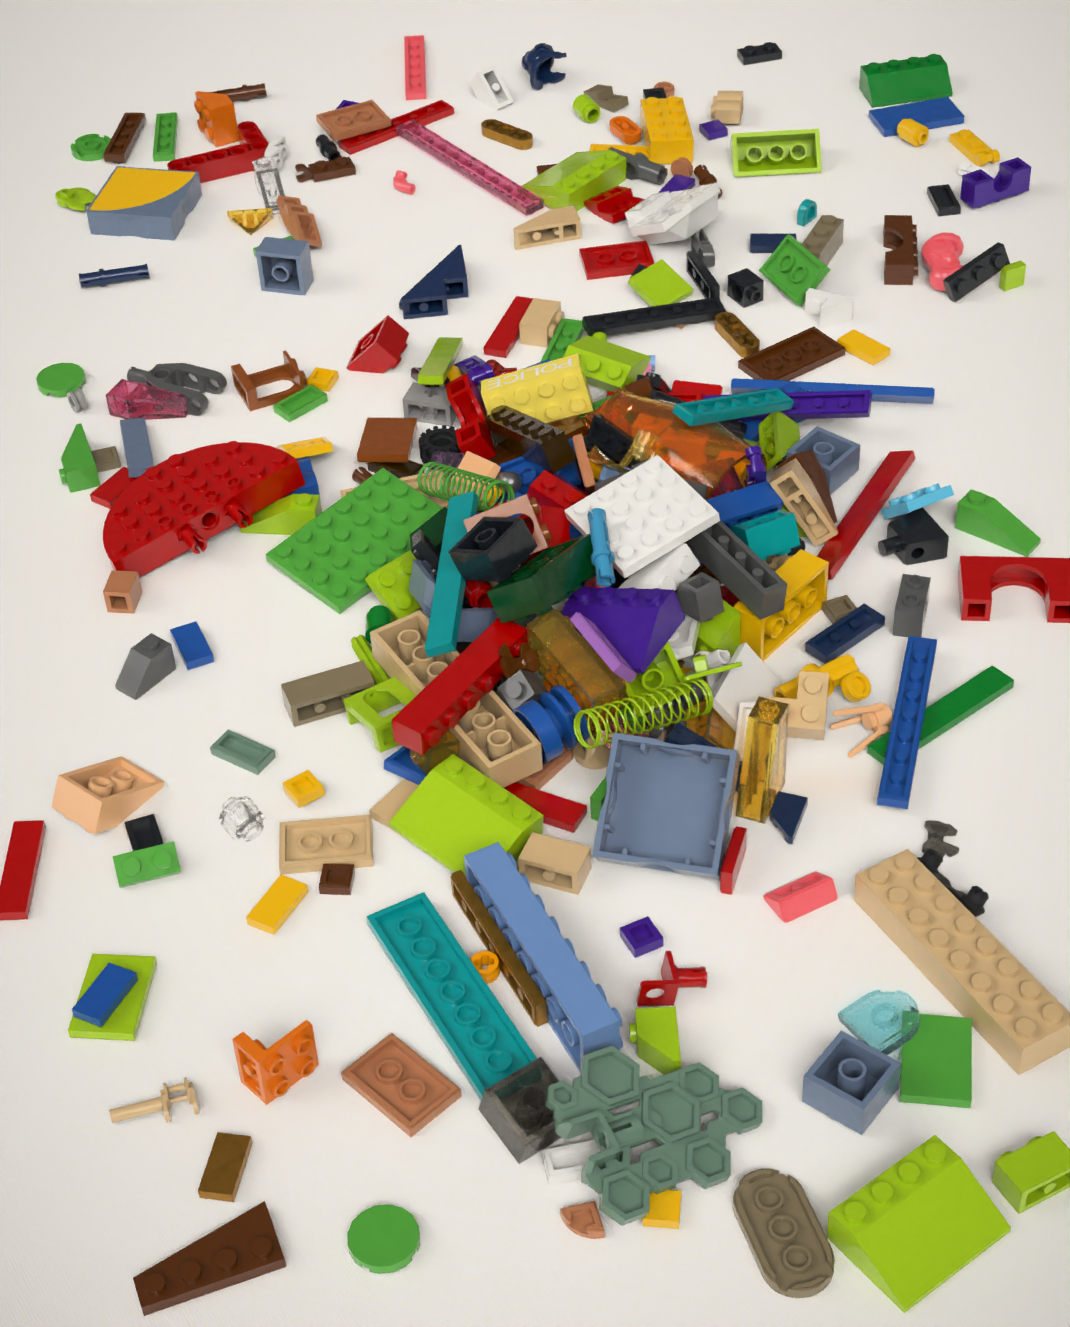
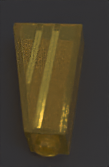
M759 696L748 716L736 806V816L765 824L776 795L785 784L789 707L787 703Z

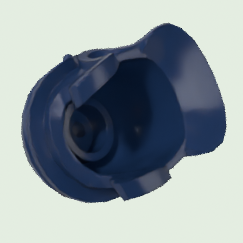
M540 43L525 53L521 64L530 76L531 87L534 90H541L543 84H555L565 78V73L552 72L551 68L554 59L567 57L566 52H556L551 45Z

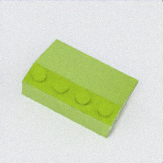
M612 150L575 152L520 186L519 191L552 209L574 206L575 210L579 211L585 207V200L612 189L626 180L627 158Z
M452 754L428 773L389 821V827L453 873L462 870L466 876L464 855L498 842L506 853L510 852L516 862L531 833L543 834L544 815Z
M934 1135L828 1213L827 1238L905 1313L1011 1231V1226L962 1158Z

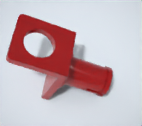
M665 951L661 967L662 980H647L640 983L636 999L637 1006H674L678 988H706V968L704 966L677 968L671 951ZM652 989L664 990V993L659 997L649 998L646 996Z

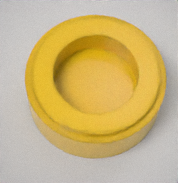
M855 671L842 679L841 690L849 701L860 702L870 695L871 685L863 673Z

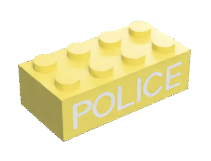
M578 353L481 381V396L488 415L491 414L492 409L504 405L544 423L593 411L592 395Z

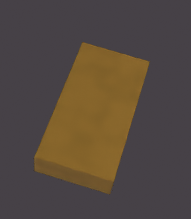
M217 1132L198 1188L199 1198L234 1202L253 1144L251 1136Z

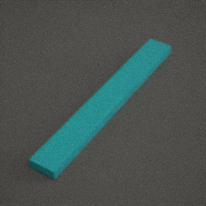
M475 491L449 498L424 650L429 658L456 650L466 580L461 576L448 552L468 533L463 520L476 515L479 497Z

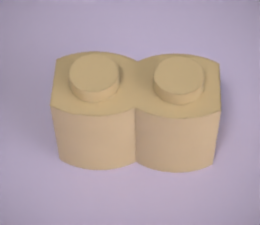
M718 90L717 96H713L711 118L719 120L722 124H741L744 91Z

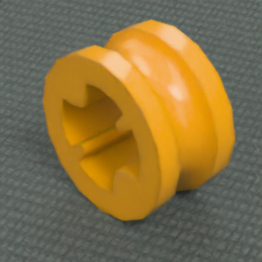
M480 951L471 957L470 961L486 984L494 982L499 977V959L496 954L491 951ZM483 965H488L487 969L483 970Z

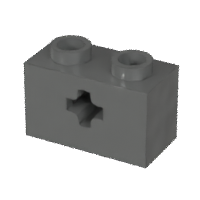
M902 575L894 612L893 636L922 637L929 602L931 577Z

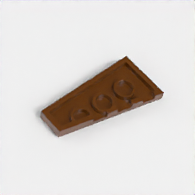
M264 1201L133 1277L143 1315L146 1316L286 1267V1263Z

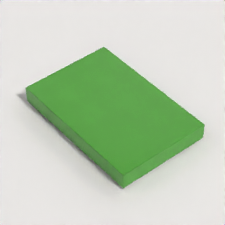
M787 234L759 269L767 279L799 307L805 302L807 290L809 288L816 289L831 270L790 234Z
M903 1012L900 1102L971 1108L972 1018Z

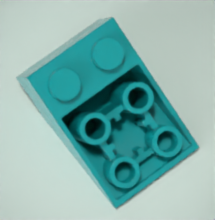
M778 510L733 525L730 528L763 561H766L767 557L773 554H788L791 552V548L801 545L795 514L784 510Z

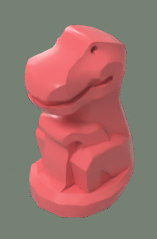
M954 233L936 234L922 246V259L930 271V286L938 291H946L943 280L963 267L960 264L959 257L962 255L964 244L960 236Z

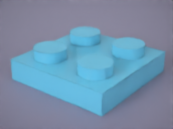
M939 483L913 491L906 496L888 501L890 506L881 509L885 520L953 496L954 493L951 485L940 488Z

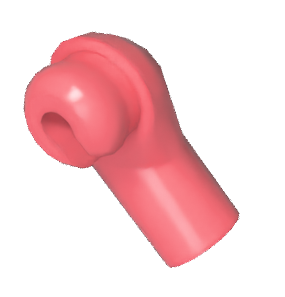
M397 170L396 176L393 177L394 188L413 195L416 186L407 182L406 172Z

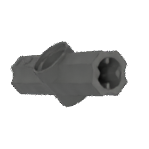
M612 147L608 149L627 158V179L634 180L640 178L657 185L664 183L668 175V168H665V166L649 161L643 153L632 155Z

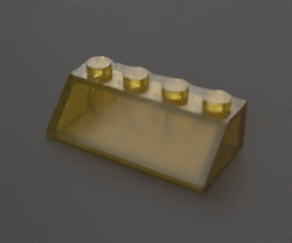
M555 608L527 624L528 646L538 657V672L551 687L562 685L567 689L581 710L602 706L605 703H612L613 701L625 698V690L627 689L625 681L612 672L603 659L592 649V646L583 635L581 636L577 632L568 616L564 617ZM620 704L619 709L621 710L624 705ZM611 707L609 712L615 718L616 709ZM602 709L600 715L606 722L607 712ZM584 714V716H585V718H586V721H587V720H588V715H587V714ZM608 714V720L610 724L612 722V718ZM590 717V730L596 739V727ZM599 717L601 730L605 731L604 723Z

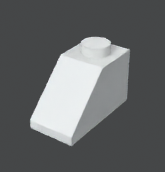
M495 65L477 72L469 81L477 99L494 110L501 109L514 102Z

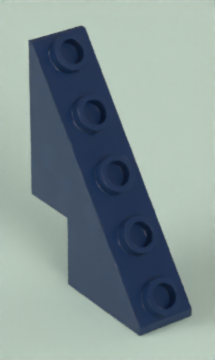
M458 245L400 299L399 309L403 310L404 320L448 315L447 299L469 297L467 274L461 245Z

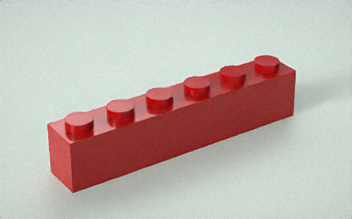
M499 618L496 619L392 719L394 742L421 755H424L432 746L437 745L440 738L450 728H454L458 721L468 711L472 710L486 693L491 692L494 685L504 676L500 665L501 657L498 655L501 645H508L513 658L519 657L520 644L526 643L530 647L528 629L511 621L501 623Z

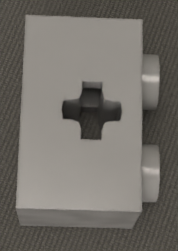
M413 382L402 399L404 418H417V422L441 426L446 425L448 427L452 426L457 418L448 400L446 387H434L432 385L425 387Z

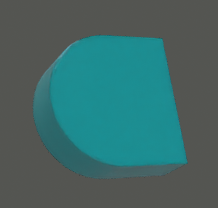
M804 199L798 208L797 224L803 227L817 217V204L810 199Z

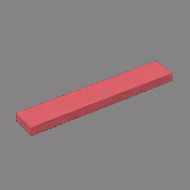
M405 36L406 100L426 99L424 36Z

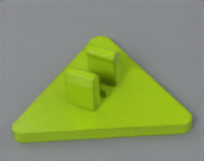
M706 654L695 656L693 658L695 670L687 672L683 676V680L687 681L741 667L742 662L709 667Z

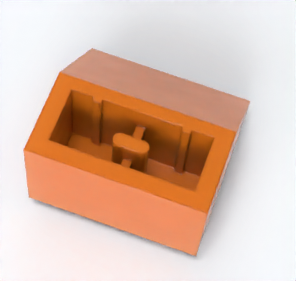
M195 92L196 101H194V106L199 114L197 125L200 132L205 134L207 140L211 141L215 147L239 141L235 108L231 99L226 94Z

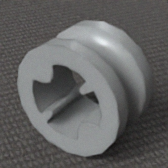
M77 388L74 393L72 391L67 392L68 402L75 413L79 412L80 408L84 410L88 408L87 399L80 388Z

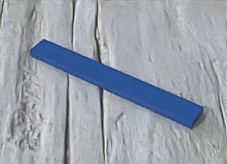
M739 378L731 380L732 394L773 388L779 389L792 382L806 392L871 390L872 401L933 404L935 389L930 387Z
M908 636L877 805L908 809L936 654L937 639Z

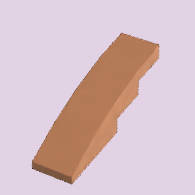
M279 195L276 203L282 220L291 236L295 240L309 241L310 246L321 247L322 241L314 214L308 213L307 206L301 205L300 198Z

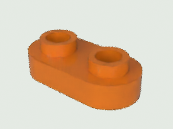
M617 116L610 119V131L621 141L625 142V144L634 145L641 140V128L628 117Z

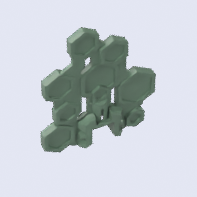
M609 1046L583 1055L580 1061V1076L573 1079L572 1086L564 1080L549 1085L546 1091L545 1106L553 1111L555 1132L564 1140L591 1132L601 1152L588 1157L581 1171V1182L588 1184L591 1189L600 1194L599 1210L621 1226H624L647 1216L650 1194L652 1193L658 1195L666 1190H672L678 1183L689 1179L704 1189L726 1182L731 1175V1151L726 1149V1136L735 1132L740 1135L759 1128L762 1123V1100L743 1087L733 1091L720 1088L719 1075L700 1062L654 1079H650L646 1075L639 1077L640 1064L614 1046ZM638 1101L637 1108L617 1115H612L609 1112ZM712 1112L717 1114V1119L707 1122L705 1130L701 1131V1116ZM653 1140L661 1144L659 1147L642 1152L639 1155V1162L630 1165L631 1148Z

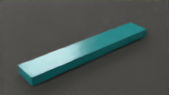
M778 388L678 403L675 404L672 412L689 426H696L790 410L794 401Z

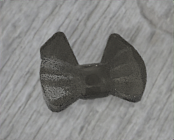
M925 821L924 827L928 831V838L922 845V853H925L926 849H933L942 857L945 854L948 857L957 855L960 850L959 847L943 841V838L946 836H956L957 829L950 824L940 821Z

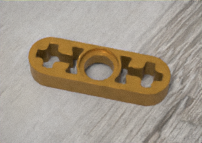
M487 119L481 123L482 135L486 138L518 150H527L533 146V135L531 132L496 119Z
M721 312L715 316V330L739 356L745 358L760 350L759 339L735 314Z

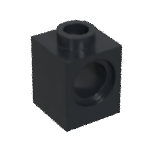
M745 268L728 275L727 295L743 308L763 301L764 280L751 270Z

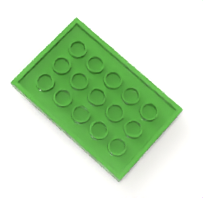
M382 468L266 553V559L272 566L338 614H341L372 590L365 581L369 574L406 552L411 551L410 534L440 511L442 507Z

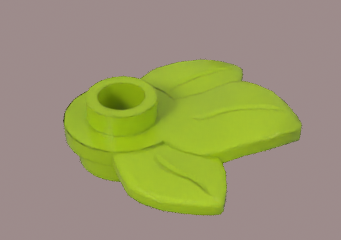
M75 187L70 189L63 188L57 191L55 198L57 204L62 207L85 211V204L92 203L97 195L89 192L90 190L86 188Z

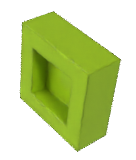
M1020 260L1001 268L999 288L1007 291L1024 285L1026 264Z

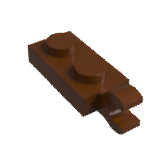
M338 157L335 160L329 161L320 160L313 164H308V167L304 164L295 165L297 172L303 171V174L296 176L297 181L300 183L310 179L318 182L356 174L355 165L350 157Z

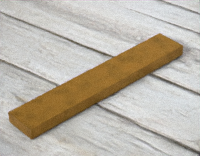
M462 870L451 873V887L454 899L487 951L497 955L501 973L532 1022L537 1027L548 1023L546 1000L477 893L468 882Z

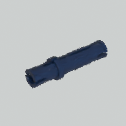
M147 264L110 270L101 268L96 272L79 273L81 288L97 285L106 287V284L150 278Z

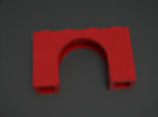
M960 556L958 589L961 621H990L992 592L1003 586L1017 585L1030 588L1043 598L1047 623H1070V558Z

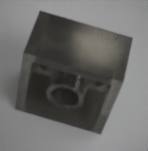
M541 1057L485 1089L478 1108L518 1164L561 1139L555 1132L553 1111L545 1106L548 1086L560 1081Z

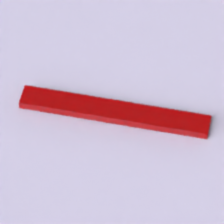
M913 450L889 452L837 526L838 534L830 538L817 555V557L829 562L828 580H833L916 457Z

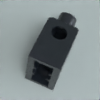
M922 507L889 522L887 526V539L878 542V549L883 557L895 554L905 565L947 558L949 536Z

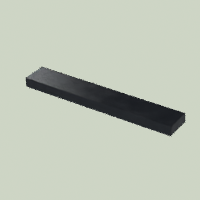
M719 297L584 316L582 317V325L588 336L592 337L596 332L612 335L714 320L718 313L726 312V309Z

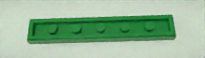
M992 665L928 706L925 710L919 749L1012 689L1014 679ZM890 732L868 745L867 753L883 765Z

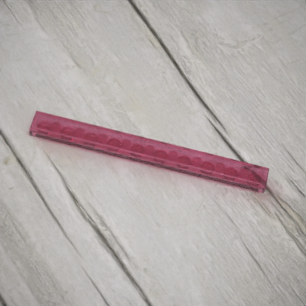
M410 120L396 126L397 135L526 216L544 208L543 199L415 120Z

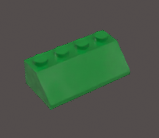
M930 54L926 57H909L905 60L893 59L888 62H872L868 65L860 66L859 89L872 108L952 97L948 66L941 55Z

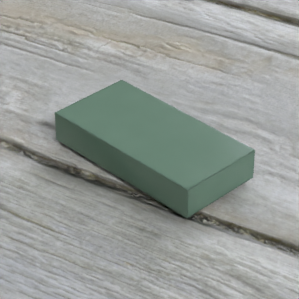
M229 729L210 746L212 755L256 775H259L276 757L274 749Z

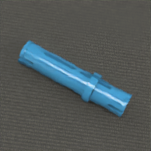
M594 508L591 510L592 512L589 511L587 514L593 547L591 561L595 565L597 584L601 587L611 586V583H615L613 571L615 558L609 544L606 512L604 509Z

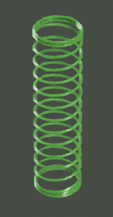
M428 462L420 469L417 477L418 486L424 494L449 501V498L455 495L458 496L462 478H464V482L459 495L464 493L467 480H470L466 493L471 491L473 481H475L473 487L475 492L477 491L478 483H480L481 486L477 495L479 497L477 510L481 512L489 510L497 502L499 497L498 484L501 485L503 490V496L498 505L503 503L505 497L503 485L508 490L507 502L510 501V498L511 500L515 499L514 490L507 482L438 462ZM428 466H430V467L428 468V470L426 471L425 477H424V486H425V488H426V490H425V489L423 488V486H422V483H421V476H422L423 471H424ZM435 466H438L432 471L430 475L429 486L431 491H429L426 483L427 474L430 471V469H432ZM442 468L435 477L434 486L436 492H434L431 483L432 476L436 470ZM443 471L444 474H443L442 477H441L440 484H439V485H440V489L438 490V489H437V478H438L439 474ZM486 484V489L484 490L483 499L480 501V496H481L482 491H483V486ZM496 485V499L492 503V505L488 506V503L492 500L494 494V486ZM491 489V496L487 501V495Z

